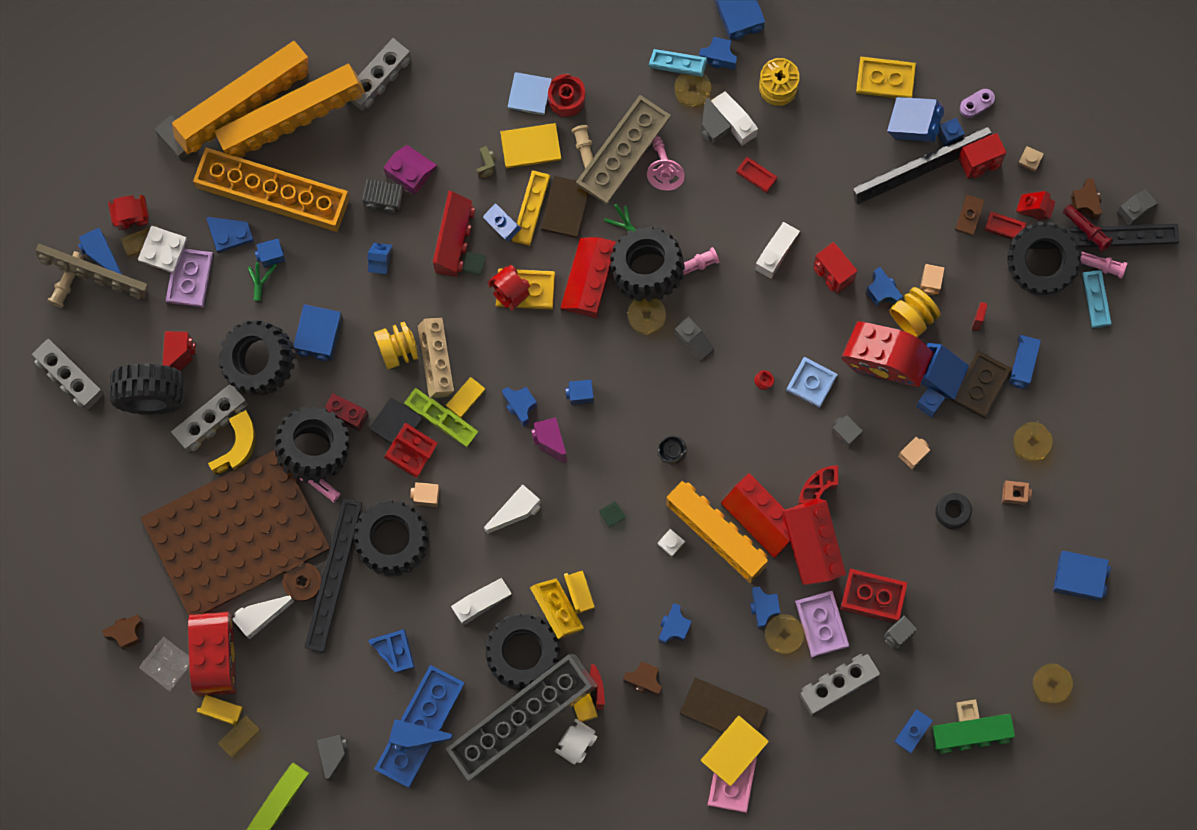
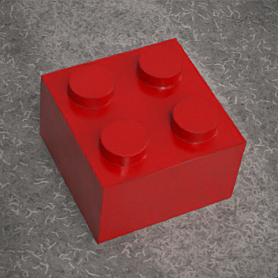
M995 133L962 147L958 160L968 179L971 177L978 178L985 171L999 169L1007 152L998 134Z
M834 242L815 256L813 269L819 277L822 276L824 278L825 284L831 292L834 291L836 294H839L855 281L858 270Z

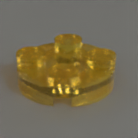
M680 74L676 79L674 85L675 96L682 105L699 107L705 104V99L710 98L712 86L707 75L703 74V77ZM690 85H696V86H697V87H696V90H697V91H696V92H694V91L689 92V91H688V90L690 89L689 86H690Z
M657 298L653 299V302H647L646 299H643L641 302L635 299L629 307V324L636 332L643 335H650L659 331L666 319L664 305ZM644 311L646 313L651 312L650 319H643Z
M1029 422L1021 426L1013 438L1016 454L1027 461L1044 459L1050 452L1053 444L1052 435L1046 427L1036 422ZM1031 437L1038 441V444H1035L1034 447L1028 443Z
M782 614L774 617L765 629L766 643L771 650L779 654H790L798 650L804 639L803 626L791 615ZM783 629L790 633L786 640L779 636Z
M1047 664L1035 673L1032 686L1035 694L1042 702L1056 704L1064 701L1069 696L1073 688V680L1071 674L1060 665ZM1051 678L1058 683L1055 689L1047 685Z

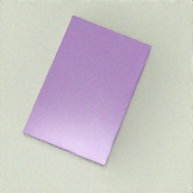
M192 249L183 250L175 273L170 274L166 303L204 308L213 252Z
M833 590L795 601L811 658L849 647Z

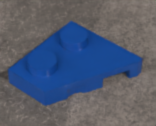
M213 217L206 218L218 253L254 241L248 222Z
M402 629L368 640L394 672L398 673L415 668L406 630Z

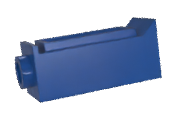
M1019 335L1017 340L1020 344L1017 349L1009 383L1013 384L1016 388L1024 389V387L1028 388L1031 382L1041 340Z

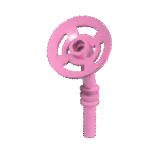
M657 135L652 142V146L658 152L660 160L655 161L649 166L647 178L657 189L674 190L682 185L685 173L678 163L668 160L664 150L665 145L661 137ZM662 163V165L659 166L658 169H653L656 165ZM653 176H656V178L662 181L663 183L658 182ZM675 176L679 177L676 182L670 184L669 180Z

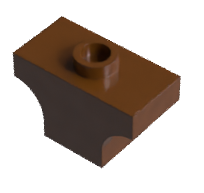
M1088 178L1085 180L1083 188L1074 190L1070 197L1073 207L1078 212L1086 213L1090 216L1091 220L1099 219L1102 214L1100 207L1101 195L1096 190L1094 178Z
M966 195L955 231L973 237L985 200Z
M137 614L128 619H118L114 622L115 625L102 630L107 640H117L119 647L125 650L141 642L138 631L144 623L141 616Z
M641 661L637 670L625 672L623 682L635 686L634 690L644 694L647 691L657 696L662 691V686L656 680L659 668Z

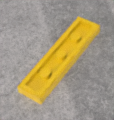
M532 170L517 220L521 230L512 238V242L527 246L531 245L550 181V175Z

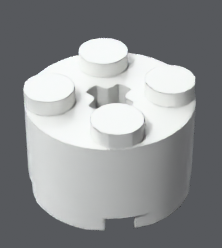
M576 718L573 721L576 725L570 726L558 744L561 746L560 750L556 748L554 751L574 765L576 762L581 763L587 754L584 752L586 747L592 746L597 739V736L594 735L596 731Z

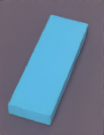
M654 49L649 62V68L703 77L707 58Z
M1102 270L1083 272L1082 279L1092 329L1111 326Z

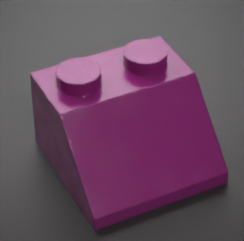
M406 145L392 155L383 169L387 177L399 185H403L406 190L416 195L437 168V165Z
M556 417L533 423L534 429L531 432L534 445H539L541 451L563 463L567 462L566 451Z

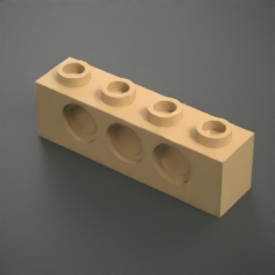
M442 318L423 319L418 325L429 399L448 397L454 391L443 320Z

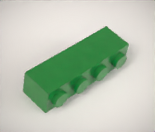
M1011 714L931 727L934 750L940 751V754L950 753L954 748H960V751L972 749L971 746L979 745V748L989 747L992 742H998L999 745L1008 744L1015 737Z

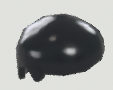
M674 435L668 436L659 443L657 454L664 463L670 465L678 464L685 458L687 446L682 438Z

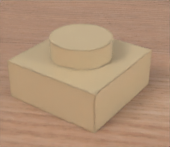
M1026 146L1018 165L1035 172L1044 153Z
M976 699L956 703L959 722L980 718Z

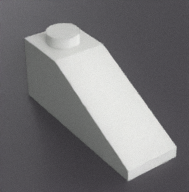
M725 91L711 100L731 124V132L741 146L757 136V126Z
M783 222L758 259L755 270L772 279L800 231Z
M522 485L484 527L485 532H493L528 518L531 514L535 515L541 507L539 506L541 503L540 499Z
M500 578L466 596L451 607L464 626L511 596L512 593L503 579Z
M289 595L250 605L245 609L242 607L235 612V617L232 620L251 639L290 606L294 600Z

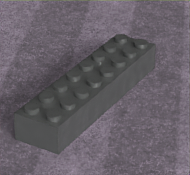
M568 654L447 747L446 750L468 781H474L598 686L575 654Z

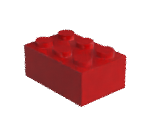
M850 569L840 610L896 623L900 619L908 582Z

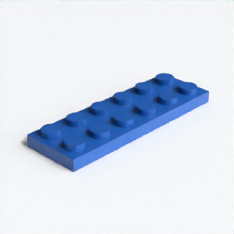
M430 665L400 721L440 731L465 682ZM388 742L374 770L410 788L432 745L413 749L404 748V751L393 749V745Z

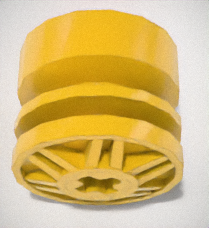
M775 58L768 61L762 68L759 92L767 103L774 106H783L790 103L798 91L799 71L797 66L790 60Z
M913 287L909 294L904 295L905 302L898 301L890 308V314L905 332L918 338L926 331V324L932 325L934 320L941 316L937 305L926 293Z
M405 321L400 323L402 332H398L396 325H393V335H390L386 328L374 332L387 370L399 366L398 357L400 356L403 357L406 363H409L408 353H411L413 360L418 359L417 345Z

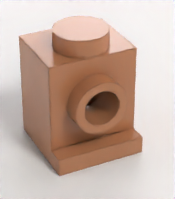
M1005 481L1003 484L1002 504L1026 505L1028 500H1031L1032 495L1029 483ZM1013 492H1018L1020 497H1014Z

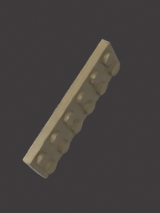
M639 95L578 178L576 185L607 205L671 118V115Z
M38 243L36 254L40 263L46 266H51V264L58 266V269L65 273L69 271L74 272L77 277L84 280L90 278L94 280L95 284L105 286L106 284L111 286L112 290L122 293L124 291L130 293L129 296L138 300L141 298L146 299L148 294L146 283Z

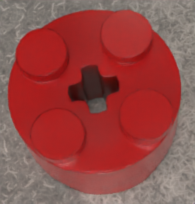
M561 74L555 77L548 88V101L551 109L560 117H570L578 114L584 108L586 101L583 82L578 77L571 76L570 74Z
M134 195L113 199V204L109 201L108 207L112 226L118 227L119 230H127L130 228L129 225L137 224V226L148 225L150 218L146 197L139 195L140 198L135 199Z
M512 265L504 267L487 282L489 288H494L495 292H493L495 298L505 308L510 306L511 311L530 296L528 289L531 287L526 279H521L517 275L518 272Z

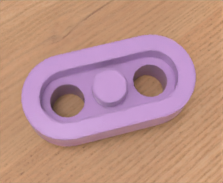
M981 89L964 99L960 105L961 115L966 118H973L990 108L995 100L994 93L989 89ZM986 95L989 99L984 100L982 96ZM967 105H972L973 108L968 109Z

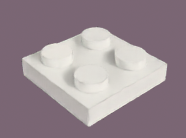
M151 226L138 261L174 274L188 239L187 237Z

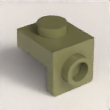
M487 146L479 149L485 166L476 169L478 178H487L493 175V172H496L494 153L492 150L489 151Z

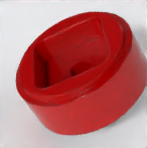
M761 370L755 375L754 382L759 389L768 390L774 384V377L769 371Z

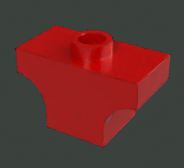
M1046 191L1021 194L1016 212L1021 215H1029L1037 220L1050 219L1056 201L1050 198L1051 194Z

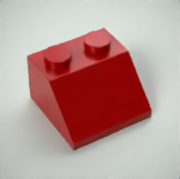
M165 331L163 366L167 365L181 371L193 360V354H196V343H194L193 338H191L188 332Z

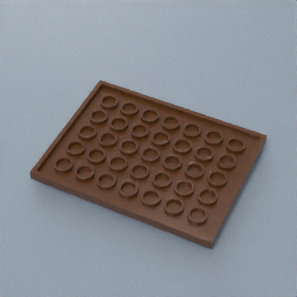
M275 450L140 517L188 615L207 613L285 573L292 564L307 562L330 550L296 480L292 478L291 473L286 474L283 471L284 465L279 466Z

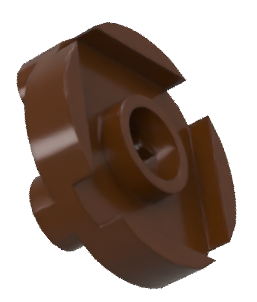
M297 562L287 568L282 584L287 595H290L294 600L308 601L318 594L322 578L315 566L305 562ZM299 577L307 578L308 581L305 586L297 585Z

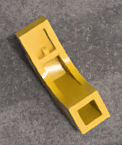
M246 410L229 419L236 434V441L233 448L227 454L208 463L214 474L217 472L221 474L227 471L229 466H232L233 470L245 465L250 459L255 448L256 433L252 420Z

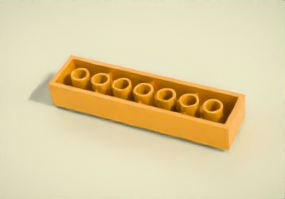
M292 41L172 122L174 138L187 154L198 151L207 141L211 142L216 138L215 130L247 115L251 111L261 108L263 103L273 100L279 92L288 90L294 82L304 79L309 73L308 56L295 41Z
M348 63L214 132L226 154L242 158L245 156V153L251 150L256 151L263 144L274 142L279 136L290 134L295 131V128L301 125H308L313 119L324 117L329 111L340 109L351 100L360 99L362 94L366 92L356 72Z
M207 147L204 150L193 180L197 189L335 232L339 230L350 200L348 191Z

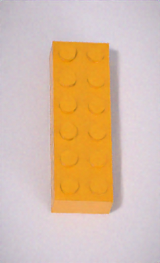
M681 481L666 497V506L751 584L767 566L766 553L760 548L757 550L753 547L751 539L746 535H740L737 532L739 529L732 522H726L723 519L725 516L718 509H712L709 506L710 502L704 496L699 497L695 493L696 489L690 483L685 484Z

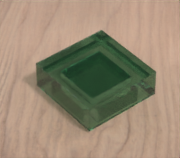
M467 252L462 270L481 275L486 257Z
M616 501L599 511L609 528L626 518Z

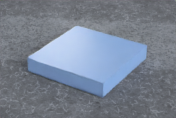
M515 72L508 109L544 115L551 78Z
M804 357L786 391L820 408L838 374Z

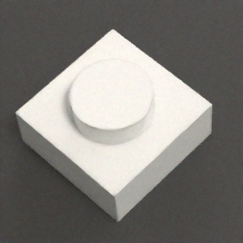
M670 529L657 545L673 557L685 541Z

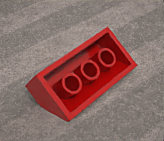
M453 191L448 192L433 258L435 273L458 277V272H462L464 261L461 260L462 254H466L468 243H465L466 236H470L472 225H469L470 218H474L476 208L473 207L472 200Z
M599 237L580 238L560 307L561 310L597 319L611 270L610 255L616 244L615 241Z
M748 473L723 499L721 505L773 558H776L791 543L783 515V510L785 509Z
M814 499L783 510L802 584L830 581L846 575L827 501Z

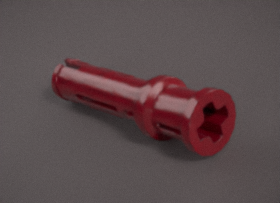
M1072 204L1065 207L1062 213L1087 235L1088 240L1093 241L1101 252L1110 247L1113 239L1111 237L1108 238L1100 227H1095Z

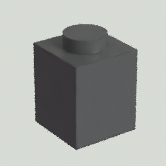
M848 415L844 418L840 416L832 424L834 426L832 433L847 448L863 432Z

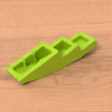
M417 388L413 390L404 402L406 406L465 447L469 445L478 433L476 429L432 398L429 399L428 396Z
M292 763L272 790L247 830H271L285 809L291 804L309 773L295 763Z

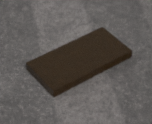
M695 677L680 714L722 733L740 716L758 731L767 708Z

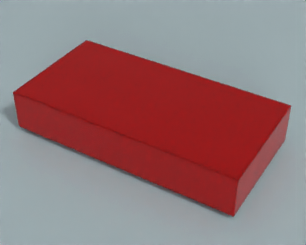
M746 157L736 170L738 175L765 193H768L778 179L776 175L749 157Z
M990 211L984 230L1013 239L1015 235L1026 227L1027 223Z
M980 303L971 330L979 331L988 307L987 303Z

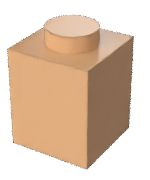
M925 264L920 290L924 291L927 295L939 294L944 267Z
M915 437L900 452L898 457L913 469L928 455L930 451L929 445L922 438L919 440Z
M415 482V488H411L410 498L413 499L415 505L438 507L440 487L438 484Z

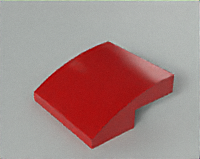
M405 423L384 458L417 478L438 443Z
M591 664L589 674L598 686L594 689L596 690L595 710H603L605 705L603 682L595 664Z

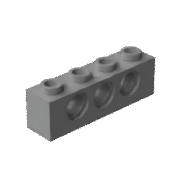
M392 38L358 76L363 88L371 87V90L362 94L360 99L351 100L350 102L361 111L365 108L368 109L373 104L374 98L385 91L386 85L397 78L400 69L408 66L411 61L410 51ZM389 60L396 61L393 65L387 64ZM382 73L383 77L378 79L375 78V75Z
M49 338L32 353L35 358L33 362L41 370L45 368L48 371L46 375L54 383L58 380L62 384L60 388L67 395L71 393L75 397L73 401L80 408L84 406L89 410L104 395L101 389ZM53 359H58L55 366H50V362ZM71 372L68 379H63L64 373ZM84 385V389L81 392H76L77 386Z
M229 384L172 430L171 433L188 453L190 451L193 452L201 446V442L206 438H212L218 428L228 425L230 418L245 411L248 404L236 388ZM224 404H230V408L227 411H222L221 407ZM209 416H215L213 423H206ZM194 428H200L198 435H191Z
M859 654L852 659L853 663L848 666L844 663L835 669L836 673L832 675L827 673L818 679L819 682L812 685L810 683L801 689L803 692L799 696L811 716L879 677L880 673L868 654L865 656ZM858 669L861 676L859 678L852 677L850 670ZM836 678L842 679L844 686L842 688L835 687L833 680ZM817 689H825L827 696L824 698L819 697L816 693Z

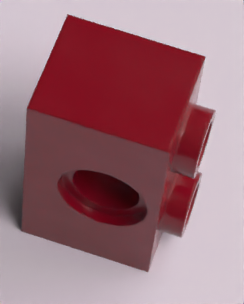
M332 393L325 406L328 413L334 412L337 414V419L341 418L345 425L359 432L368 417L366 409Z

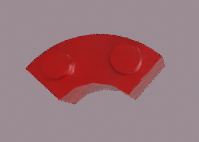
M838 465L828 466L815 472L804 484L799 495L798 505L814 499H820L824 492L836 489L838 486Z

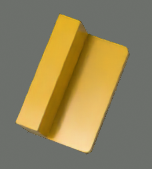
M583 571L570 575L568 573L564 574L576 614L594 609L595 607Z
M205 695L201 708H197L196 712L237 726L243 707Z

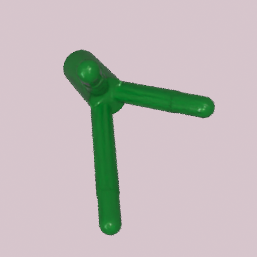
M615 204L614 207L625 224L607 218L604 221L625 228L627 231H636L630 222L627 206H624V216L618 204Z
M255 263L256 277L252 268L248 267V271L255 284L253 301H261L262 285L277 267L276 263L273 264L261 281L259 263Z

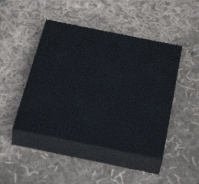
M390 397L369 429L392 444L405 423L416 429L423 418Z

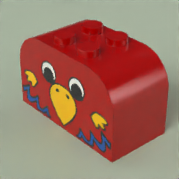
M857 322L841 359L856 373L919 387L933 352L919 338L905 331L866 322Z
M230 612L189 615L190 682L192 691L197 696L237 694L234 621L232 620L234 616Z

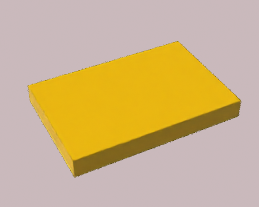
M860 56L856 94L888 98H912L916 63Z
M556 123L500 131L506 169L561 160Z
M517 270V275L521 279H526L531 287L528 289L530 296L516 308L553 310L555 272ZM496 299V307H504V306Z
M557 578L534 584L530 587L558 639L584 630Z
M738 716L700 761L731 787L769 741Z

